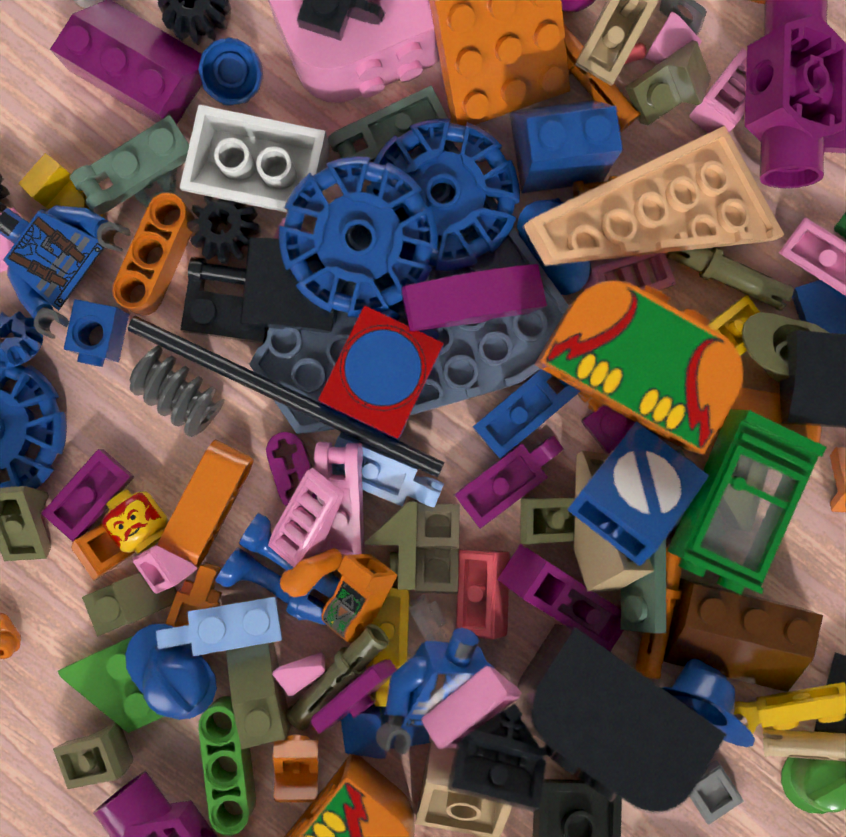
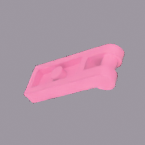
M317 442L314 452L315 470L344 492L320 553L336 548L342 557L344 555L365 554L362 444L347 443L345 447H333L331 442ZM332 464H345V475L332 474ZM317 496V501L324 505L325 502Z

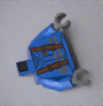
M56 205L48 211L41 209L30 223L9 208L2 212L0 215V234L14 243L3 260L8 265L7 276L19 301L34 318V327L40 334L55 339V335L50 331L52 321L56 320L65 327L69 325L68 319L55 312L53 307L57 310L61 309L104 248L117 252L123 250L115 245L114 236L117 232L130 235L128 228L109 222L93 211L82 207Z
M457 628L454 630L449 642L426 641L422 643L414 657L392 674L385 715L389 716V720L376 733V740L379 746L386 752L390 749L391 739L396 735L394 742L395 750L401 755L407 753L411 746V738L408 732L401 728V725L424 727L422 723L423 716L484 667L490 666L494 668L492 664L486 661L481 648L477 646L479 639L473 631L466 628Z

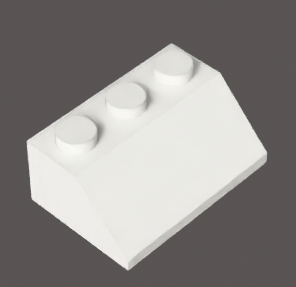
M198 104L180 189L186 192L287 212L284 206L298 183L309 173L313 176L324 170L327 166L330 145L326 131Z

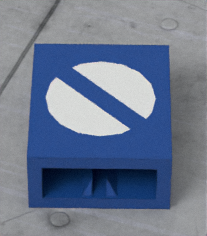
M636 421L567 510L638 566H641L660 547L709 475L698 468L690 459L682 456L662 441L654 432L649 431Z

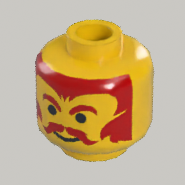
M127 489L108 501L106 505L110 511L103 518L102 525L120 550L127 553L136 551L137 554H140L159 543L162 533L168 524V517L148 492L140 491L132 495Z

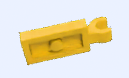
M391 587L377 617L374 618L372 624L385 632L389 643L366 666L367 669L385 659H390L397 669L408 661L410 590ZM390 679L375 691V706L386 707Z
M841 682L756 697L757 701L754 702L735 701L734 715L740 714L747 719L744 725L752 734L759 724L762 725V728L773 726L775 730H788L797 727L800 721L817 719L821 723H832L845 718L846 684Z

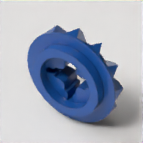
M20 311L11 317L1 312L0 338L6 339L0 342V369L19 366L33 358L42 346L43 334H40L35 329L33 317L26 318ZM9 333H13V335H14V338H6V337L8 336Z

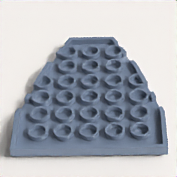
M447 140L444 151L460 154L453 141ZM418 147L409 155L414 160L423 154L424 151ZM446 183L437 184L431 190L432 198L438 203H448L456 195L453 187ZM486 196L484 208L496 211L497 203L492 197ZM404 211L397 215L400 223L407 220ZM355 225L346 233V243L355 251L365 250L371 243L372 235L365 226ZM473 226L461 233L467 243L479 237ZM514 227L499 248L492 254L486 252L478 257V263L451 271H435L436 266L429 265L433 268L426 281L490 269L538 264L547 306L525 315L493 318L483 323L433 329L440 334L437 340L443 342L444 347L426 380L410 416L518 385L540 370L534 364L569 305ZM442 238L438 239L437 249H440ZM389 272L373 280L379 292L395 284ZM339 278L336 292L353 296L356 282ZM404 300L389 307V309L400 315L399 322L409 326ZM334 309L332 331L329 333L287 327L283 330L269 328L267 338L263 345L258 347L249 365L254 372L319 402L318 399L358 318H350L348 313ZM274 400L298 435L335 430Z

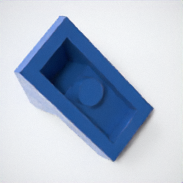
M373 703L357 717L353 718L351 713H349L341 720L345 753L377 759L386 758L387 752L379 746L376 740L378 729L383 724L388 723L389 716L385 715L386 707L375 706V703ZM401 725V728L410 735L411 746L430 743L429 733L425 727ZM396 735L391 739L390 749L395 748Z

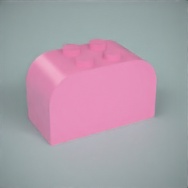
M268 0L278 32L304 88L311 95L322 101L343 103L360 96L364 98L373 97L383 91L386 85L398 80L402 82L413 80L424 69L440 60L429 0H367L383 9L385 12L383 21L379 25H374L349 17L341 41L299 28L297 17L303 0Z

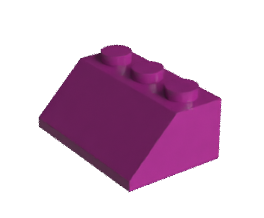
M105 0L73 13L50 48L68 71L156 123L170 115L175 123L178 124L202 86L198 71L202 53L112 0Z

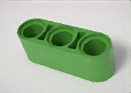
M223 696L217 698L202 714L199 720L198 731L209 820L216 832L232 836L245 828L256 806V793L250 747L241 749L231 696ZM223 712L227 714L231 719L232 728L222 729L218 727L213 719L214 713ZM228 756L236 762L237 771L228 772L224 770L219 764V757ZM234 801L238 803L243 813L239 815L229 813L225 809L224 802Z

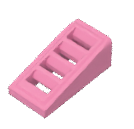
M744 48L738 52L705 94L703 102L697 105L690 114V119L707 133L724 125L728 132H730L745 114L744 95H746V79L736 72V69H739L746 75L747 50Z
M657 253L624 257L591 268L588 282L582 288L585 291L602 282L616 281L613 272H617L620 281L636 286L630 266H633L640 289L644 290L645 286H650L660 291L675 285L676 281L666 254ZM646 260L649 261L657 281L655 283H652L644 263Z
M314 468L307 470L278 521L268 546L292 567L304 559L319 554L344 492ZM312 493L316 494L319 498H321L325 502L324 505H322L315 498H313L311 496ZM306 509L310 511L313 515H315L316 518L313 517L309 512H307Z

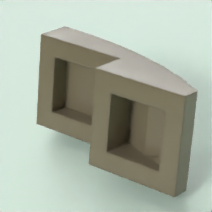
M417 503L415 593L458 594L460 504H436L435 507H430Z

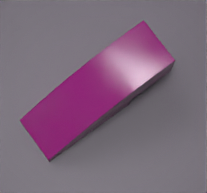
M538 264L460 274L407 285L401 288L410 331L483 323L493 318L529 314L547 306Z

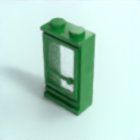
M730 409L703 469L709 477L684 511L667 552L681 558L678 564L679 567L698 576L704 577L706 570L720 575L716 584L742 595L745 587L762 594L764 590L761 587L818 457H823L827 447L750 410Z

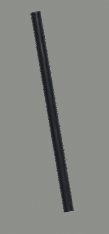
M134 316L128 325V331L424 472L438 478L442 470L444 461L140 317Z

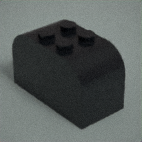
M555 624L524 671L517 686L522 693L521 697L516 700V705L523 714L521 719L531 733L546 743L544 748L550 759L573 775L580 768L581 771L577 777L612 802L615 796L618 795L634 807L647 812L669 811L685 802L694 791L727 735L576 627Z

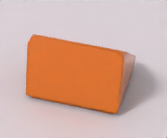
M102 524L75 539L71 546V549L93 581H96L135 553V551L127 553L120 550Z

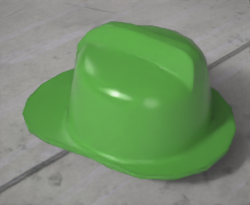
M787 758L781 770V785L786 797L797 808L816 814L837 813L846 810V761Z

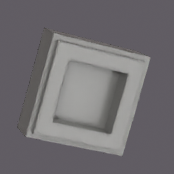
M716 760L709 764L694 791L689 796L708 825L744 802L726 772Z

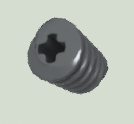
M157 345L134 367L129 379L131 382L130 391L137 396L144 394L143 399L147 405H157V411L162 416L171 415L170 419L173 425L179 427L185 424V434L193 437L202 432L212 422L222 408L225 399L217 403L212 401L216 392L214 387H210L201 393L199 389L203 379L200 376L189 383L185 380L190 370L187 366L182 367L177 372H173L172 369L176 363L174 356H170L163 362H160L159 358L163 348Z

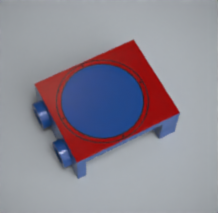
M364 305L318 401L400 440L414 405L438 356H440L443 350L444 343L437 340L440 334L433 329L410 331L409 326L398 321L400 315L391 309L380 313Z

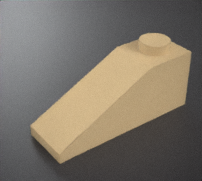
M607 0L575 65L612 86L659 0Z
M581 451L576 455L575 499L610 454ZM575 516L574 552L587 591H618L654 571L650 558L641 566H638Z

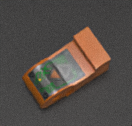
M371 554L344 555L338 568V572L342 574L341 580L334 595L327 602L322 612V621L347 643H353L365 630V627L368 624H372L398 575Z

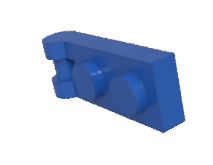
M541 369L476 423L473 429L494 454L501 459L580 391L559 380L564 388L556 394L546 382L552 375Z

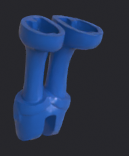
M258 513L241 537L239 545L249 551L257 552L269 558L285 570L293 569L294 567L268 546L272 535L271 523L267 517ZM239 547L228 558L215 580L223 587H231L241 580L251 581L267 589L288 604L286 611L291 616L300 621L310 620L321 625H326L322 621V612L326 604L310 595V592L315 588L321 594L331 598L340 582V579L335 576L334 572L324 575L306 595L292 597L281 589V575L265 567Z

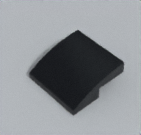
M250 237L240 324L281 330L287 327L329 333L332 331L334 309L331 310V313L321 309L309 301L297 289L295 285L298 282L290 269L286 270L279 249V239ZM317 253L305 260L313 274L325 268Z
M795 330L787 334L789 377L779 381L782 424L846 428V334Z

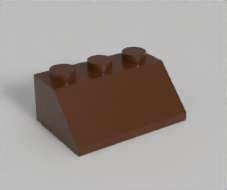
M680 578L678 589L682 590L681 599H676L663 662L685 667L690 659H698L719 670L728 678L788 692L814 659L823 615L805 608L744 593L741 595L732 590Z

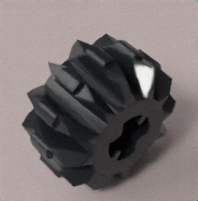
M158 0V7L163 13L162 21L166 28L173 30L176 37L182 42L190 36L193 43L199 46L202 35L207 34L208 38L215 41L216 34L214 29H227L225 16L231 14L229 0Z
M204 195V201L207 206L202 208L198 205H192L191 209L199 219L187 222V228L195 232L190 239L192 245L195 248H202V255L208 260L217 254L220 263L227 264L231 252L239 261L243 260L244 253L241 251V248L243 246L248 248L250 235H256L261 232L259 224L253 222L258 215L254 207H246L244 203L218 198V201H215L213 197ZM228 221L232 226L227 233L221 229L220 233L217 227L222 222L228 225Z

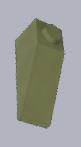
M274 642L226 650L231 702L241 749L285 739L292 724L286 715L288 704L285 691L272 674L279 667Z

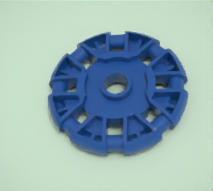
M451 118L428 119L410 125V131L400 137L394 135L383 146L373 162L386 166L388 162L407 173L422 189L420 195L427 208L432 206L437 223L438 239L442 238L440 249L432 251L429 263L431 266H436L435 271H451L466 268L478 263L477 258L486 252L492 254L501 246L512 230L516 217L513 216L515 204L520 202L517 172L512 160L507 161L501 152L503 146L480 127L467 122L466 126L450 123ZM446 141L462 143L460 154L444 151ZM419 146L424 153L413 160L408 152ZM487 161L492 170L483 175L477 165L479 162ZM371 182V185L366 186V193L378 196L381 184ZM446 183L453 187L456 195L448 203H438L431 196L432 188L437 184ZM486 196L496 198L498 201L496 211L484 208ZM404 202L392 208L396 215L404 211L407 219L412 217ZM473 226L479 237L467 243L461 233ZM403 241L399 258L412 261L416 245Z
M359 156L330 161L326 163L327 168L313 176L311 173L305 176L288 197L284 209L287 210L284 227L279 226L281 258L285 269H290L298 282L295 285L297 289L309 301L330 313L332 309L346 312L350 318H358L364 305L382 313L403 300L402 287L427 280L433 268L429 266L432 251L437 250L438 229L432 206L427 208L420 195L422 189L407 173L388 162L386 166L369 162L370 157ZM365 180L381 184L378 196L362 192ZM337 183L344 195L328 204L322 191ZM404 202L412 217L400 223L392 208ZM305 215L317 218L314 235L301 231ZM362 225L370 231L372 240L365 250L355 251L347 245L346 233L351 227ZM403 241L416 245L412 261L398 258ZM317 253L325 268L313 274L305 260ZM389 272L395 284L379 292L373 280ZM339 278L356 282L353 296L336 292Z
M19 365L0 369V470H7L10 478L9 481L0 482V488L20 486L34 489L39 488L55 470L52 464L57 454H63L65 447L67 421L65 412H60L56 401L60 396L51 382L32 365L27 367ZM9 379L17 381L12 392L3 390L6 381ZM39 404L43 417L35 420L34 413L28 408ZM31 442L41 446L35 459L25 455Z

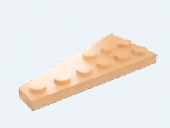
M725 125L532 218L524 225L545 266L769 242L784 236L780 225Z

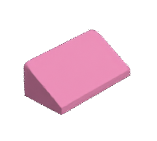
M805 217L779 251V254L846 296V242Z
M487 666L423 716L422 723L437 748H456L459 740L501 713L520 698L522 693L498 671Z

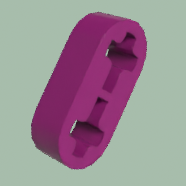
M281 432L272 436L268 441L266 455L282 503L287 506L291 500L288 490L294 488L291 474L297 473L299 482H301L306 471L313 467L303 440L296 434ZM286 439L288 444H296L297 451L292 454V461L295 467L289 469L285 458H277L275 451L281 449L280 441ZM312 493L311 496L317 500L316 494Z

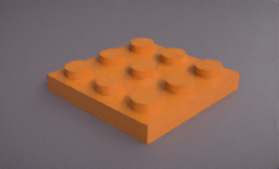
M429 0L451 123L466 126L467 122L477 125L570 92L561 0Z

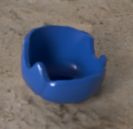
M228 37L213 41L202 52L198 67L199 75L205 92L216 101L227 106L247 103L259 92L263 81V67L258 54L252 47L239 39Z

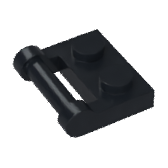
M191 257L188 265V285L180 330L186 333L263 344L267 338V327L240 324L243 297L204 291L205 280L244 285L246 269L210 264L204 258Z

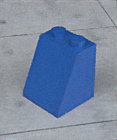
M589 100L522 109L510 113L521 194L573 187L575 181H583L584 184L602 182L622 152L617 110L614 105Z

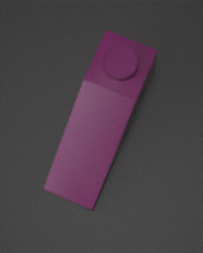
M522 544L518 546L497 579L523 600L562 624L576 627L610 652L624 631L621 630L620 608L594 591H587L585 585Z

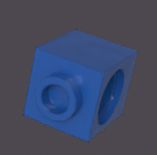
M74 299L64 350L78 354L77 362L103 367L104 360L119 362L129 314L117 307ZM102 326L103 338L98 344L92 346L89 340L90 333L95 327Z

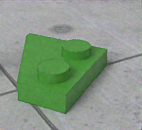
M133 636L58 670L59 676L127 733L164 717L149 708L144 695L132 681L126 668L125 653Z

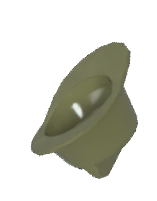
M760 312L751 315L743 324V343L750 356L763 367L769 377L779 383V381L789 377L787 334L795 330L829 332L813 323L773 313Z

